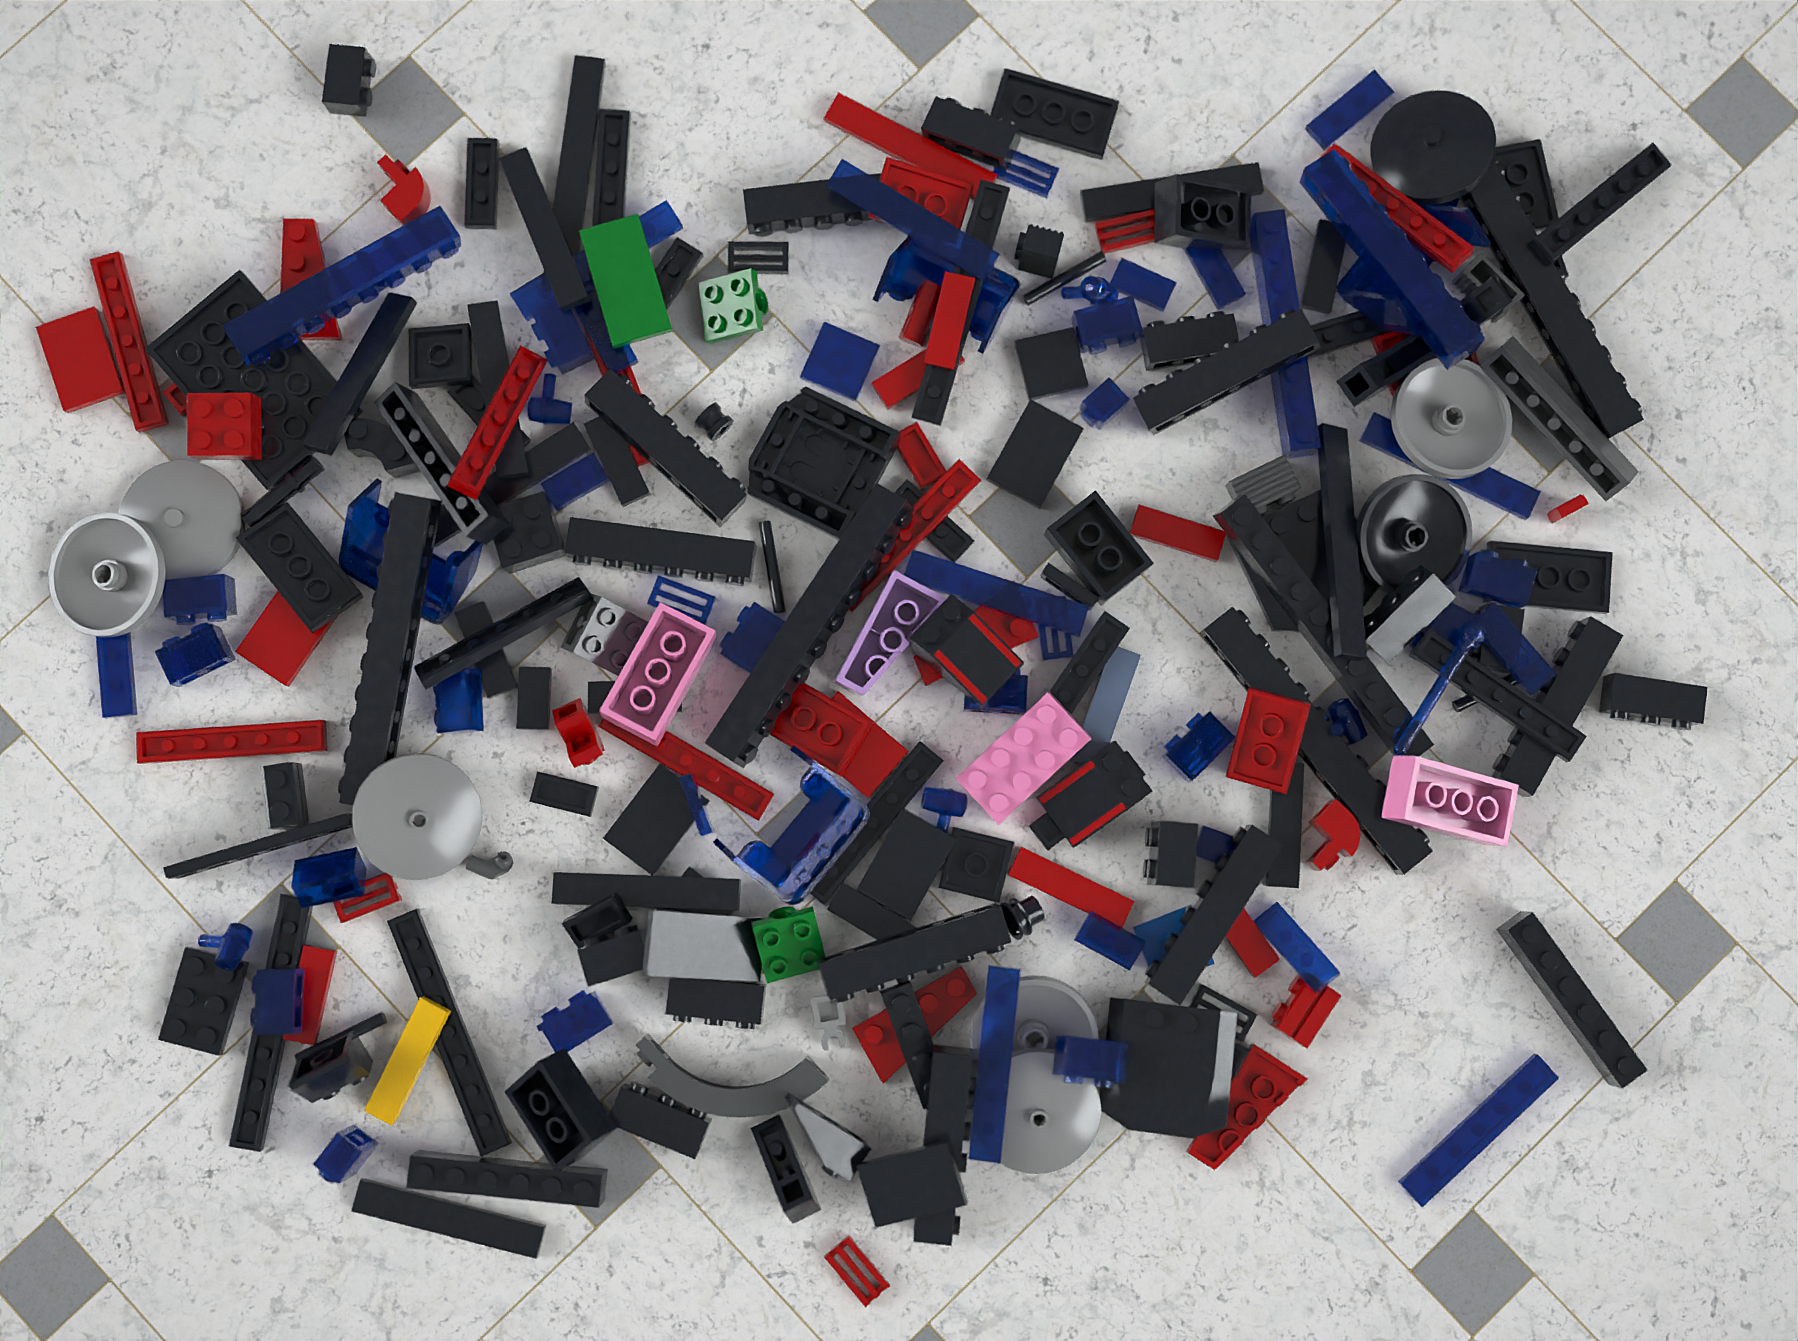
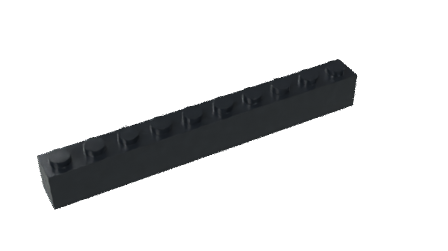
M1493 161L1485 178L1473 190L1460 198L1500 267L1511 266L1512 270L1510 271L1513 283L1517 287L1522 286L1524 289L1521 291L1525 296L1520 302L1584 413L1609 439L1644 420L1641 415L1642 408L1635 398H1631L1627 391V383L1624 376L1620 372H1616L1612 365L1609 350L1598 341L1594 324L1583 315L1578 297L1575 293L1570 292L1565 284L1566 278L1561 268L1555 266L1554 263L1547 267L1528 244L1537 236L1535 223L1529 214L1524 213L1516 190L1510 188L1504 178L1505 172L1501 164Z
M876 483L705 741L706 745L742 768L754 760L758 753V746L764 737H768L775 727V720L781 711H785L789 707L793 699L792 695L797 687L807 680L812 664L824 654L827 642L832 634L842 627L847 611L850 607L857 604L861 597V590L867 581L875 577L882 558L892 551L895 546L896 537L902 529H905L910 524L914 509L907 500Z
M395 492L394 498L389 503V527L385 531L382 541L385 548L383 560L380 561L377 568L378 588L373 594L371 601L373 616L366 629L367 649L360 662L362 677L355 691L357 705L355 714L349 723L351 738L343 758L346 766L344 776H342L338 785L339 803L353 806L357 792L369 774L384 762L395 758L397 754L442 501Z
M1245 494L1238 496L1215 513L1213 518L1393 756L1419 757L1434 745L1368 656L1367 659L1361 662L1334 657L1331 607Z
M1232 606L1199 633L1247 692L1249 687H1254L1312 703L1308 699L1310 693L1300 682H1294L1288 674L1290 669L1281 658L1278 657L1276 659L1268 650L1270 648L1268 641L1261 634L1258 633L1256 635L1248 626L1251 624L1249 618L1240 609L1236 611ZM1311 704L1298 755L1332 797L1337 799L1353 814L1358 822L1360 831L1396 875H1405L1433 852L1428 845L1430 839L1420 828L1415 829L1407 824L1381 818L1387 786L1380 779L1375 780L1368 772L1370 769L1368 763L1360 755L1357 754L1355 756L1348 748L1350 745L1349 740L1341 731L1337 730L1335 732L1328 723L1330 718L1320 706L1315 707Z

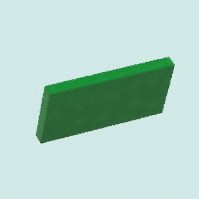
M635 214L579 230L613 348L673 332L639 215Z

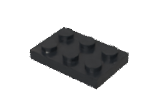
M185 947L158 1040L217 1056L223 1055L250 962L193 947Z

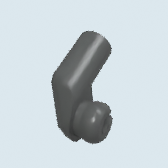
M505 851L499 852L497 856L488 861L471 855L467 862L466 870L492 880L509 872L513 866V859L510 853Z

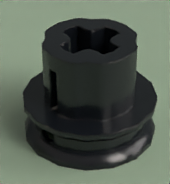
M1034 896L1021 901L1011 898L1008 903L1003 902L1000 904L1009 934L1016 940L1022 939L1023 935H1030L1032 933V926L1045 919L1044 911Z

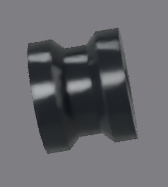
M717 402L708 406L695 420V424L699 428H704L707 431V437L711 441L720 438L734 422L729 415H724L721 412V407Z

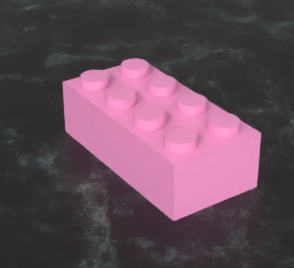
M660 602L600 708L599 712L602 718L658 746L717 639L716 630Z
M1048 692L955 779L999 825L1089 742L1092 737L1060 702Z
M1393 756L1381 818L1482 845L1508 847L1519 785L1418 756Z

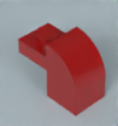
M385 154L377 164L396 185L380 201L409 231L428 211L431 201L430 189L416 167L409 171L399 159L393 162Z
M581 698L552 710L555 726L566 744L568 758L574 768L580 765H589L597 760L599 756L603 755L605 749L602 740Z
M1337 799L1329 800L1308 822L1326 839L1306 861L1314 871H1322L1323 868L1326 871L1329 870L1339 860L1338 852L1344 857H1352L1360 843V829L1353 814Z

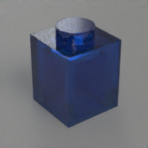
M1109 377L1082 401L1079 407L1082 411L1080 415L1089 426L1093 427L1095 425L1101 430L1128 405L1130 399Z

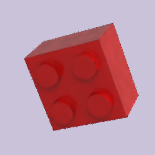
M187 393V456L197 460H262L261 398L252 393Z

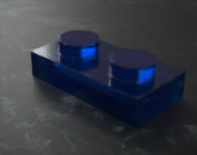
M591 453L540 484L554 508L559 511L609 482L610 479L596 455Z
M1091 910L1074 939L1129 971L1146 942L1144 939Z

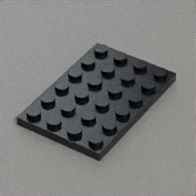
M239 269L145 348L186 397L187 393H252L261 398L262 460L241 461L266 490L274 488L285 478L284 474L288 471L292 472L309 458L311 454L315 453L306 449L302 443L338 381L242 270ZM359 407L353 418H357L364 411Z

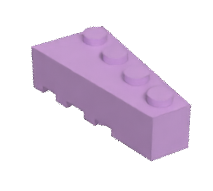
M895 570L892 571L838 670L833 683L859 697L863 696L910 644L909 637L947 598Z

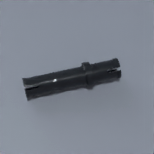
M311 454L299 467L292 472L288 471L284 474L285 478L243 512L241 514L242 519L252 527L284 505L292 496L306 490L305 486L325 470L324 466Z

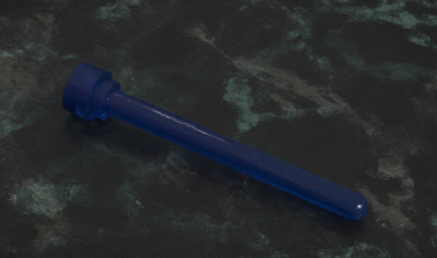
M1463 623L1457 633L1459 637L1457 639V647L1394 746L1393 751L1395 755H1405L1469 650L1473 651L1475 647H1480L1486 637V634L1480 628L1470 623Z

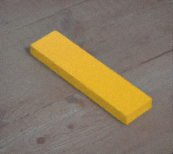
M425 996L419 998L364 1110L365 1112L390 1126L396 1123L451 1012L449 1009Z

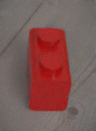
M1304 973L1302 977L1297 975L1288 988L1291 994L1286 1002L1283 1003L1281 1001L1274 1008L1271 1017L1274 1019L1271 1026L1300 1046L1308 1048L1342 995L1313 975Z

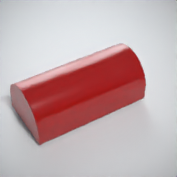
M928 280L920 283L900 332L899 340L917 347H923L934 320L941 286Z

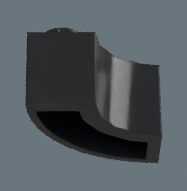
M352 419L344 433L347 449L357 457L379 459L385 471L394 478L420 472V469L390 427L370 419Z

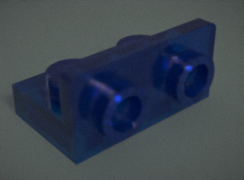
M582 990L568 999L570 1006L559 1011L558 1007H555L540 1016L543 1022L536 1027L539 1032L543 1031L554 1052L563 1048L569 1052L614 1024L596 991L587 994L585 990Z

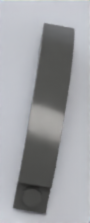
M649 1034L644 1036L635 1045L639 1049L637 1052L639 1058L647 1066L650 1067L653 1064L657 1068L648 1078L660 1090L690 1108L717 1116L741 1118L772 1114L790 1107L785 1099L788 1092L803 1101L829 1082V1077L807 1055L794 1068L775 1079L749 1086L721 1085L706 1081L686 1071Z

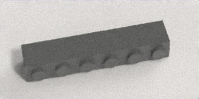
M1514 336L1480 365L1605 501L1630 484L1639 471Z

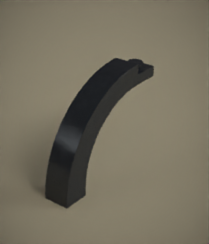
M1492 277L1434 320L1384 352L1360 363L1336 382L1355 407L1402 380L1426 361L1434 359L1513 301L1497 278Z

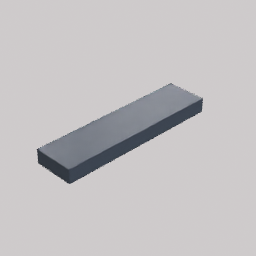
M1117 647L1103 667L1082 725L1092 739L1070 758L1071 762L1081 765L1110 743L1139 663L1140 654Z

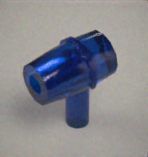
M1095 276L1086 277L1080 286L1063 287L1061 290L1063 299L1084 298L1091 305L1111 307L1117 302L1119 297L1118 290L1105 278Z
M551 373L544 374L542 396L529 399L527 405L529 421L543 423V425L570 424L572 403L554 399L556 375Z
M1349 698L1339 699L1328 707L1327 710L1333 721L1331 731L1334 735L1340 736L1344 734L1349 740L1350 745L1361 741L1368 735L1359 715V710L1354 707Z
M925 787L923 791L921 808L938 813L937 827L946 832L949 829L951 816L962 817L967 810L968 798L965 793L955 791L952 788Z
M230 923L223 935L201 934L198 938V945L200 947L218 948L214 960L215 965L224 970L235 971L244 954L250 948L249 944L253 931L242 923Z

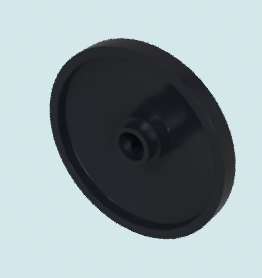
M1433 90L1414 94L1395 104L1378 122L1370 145L1373 171L1416 204L1433 205L1449 202L1467 194L1485 178L1495 158L1496 132L1487 111L1478 102L1466 95L1446 90Z
M1408 474L1386 481L1368 497L1357 519L1356 535L1359 564L1368 579L1386 593L1394 591L1404 581L1405 576L1420 564L1434 573L1448 587L1463 570L1472 545V522L1464 500L1448 483L1429 475Z

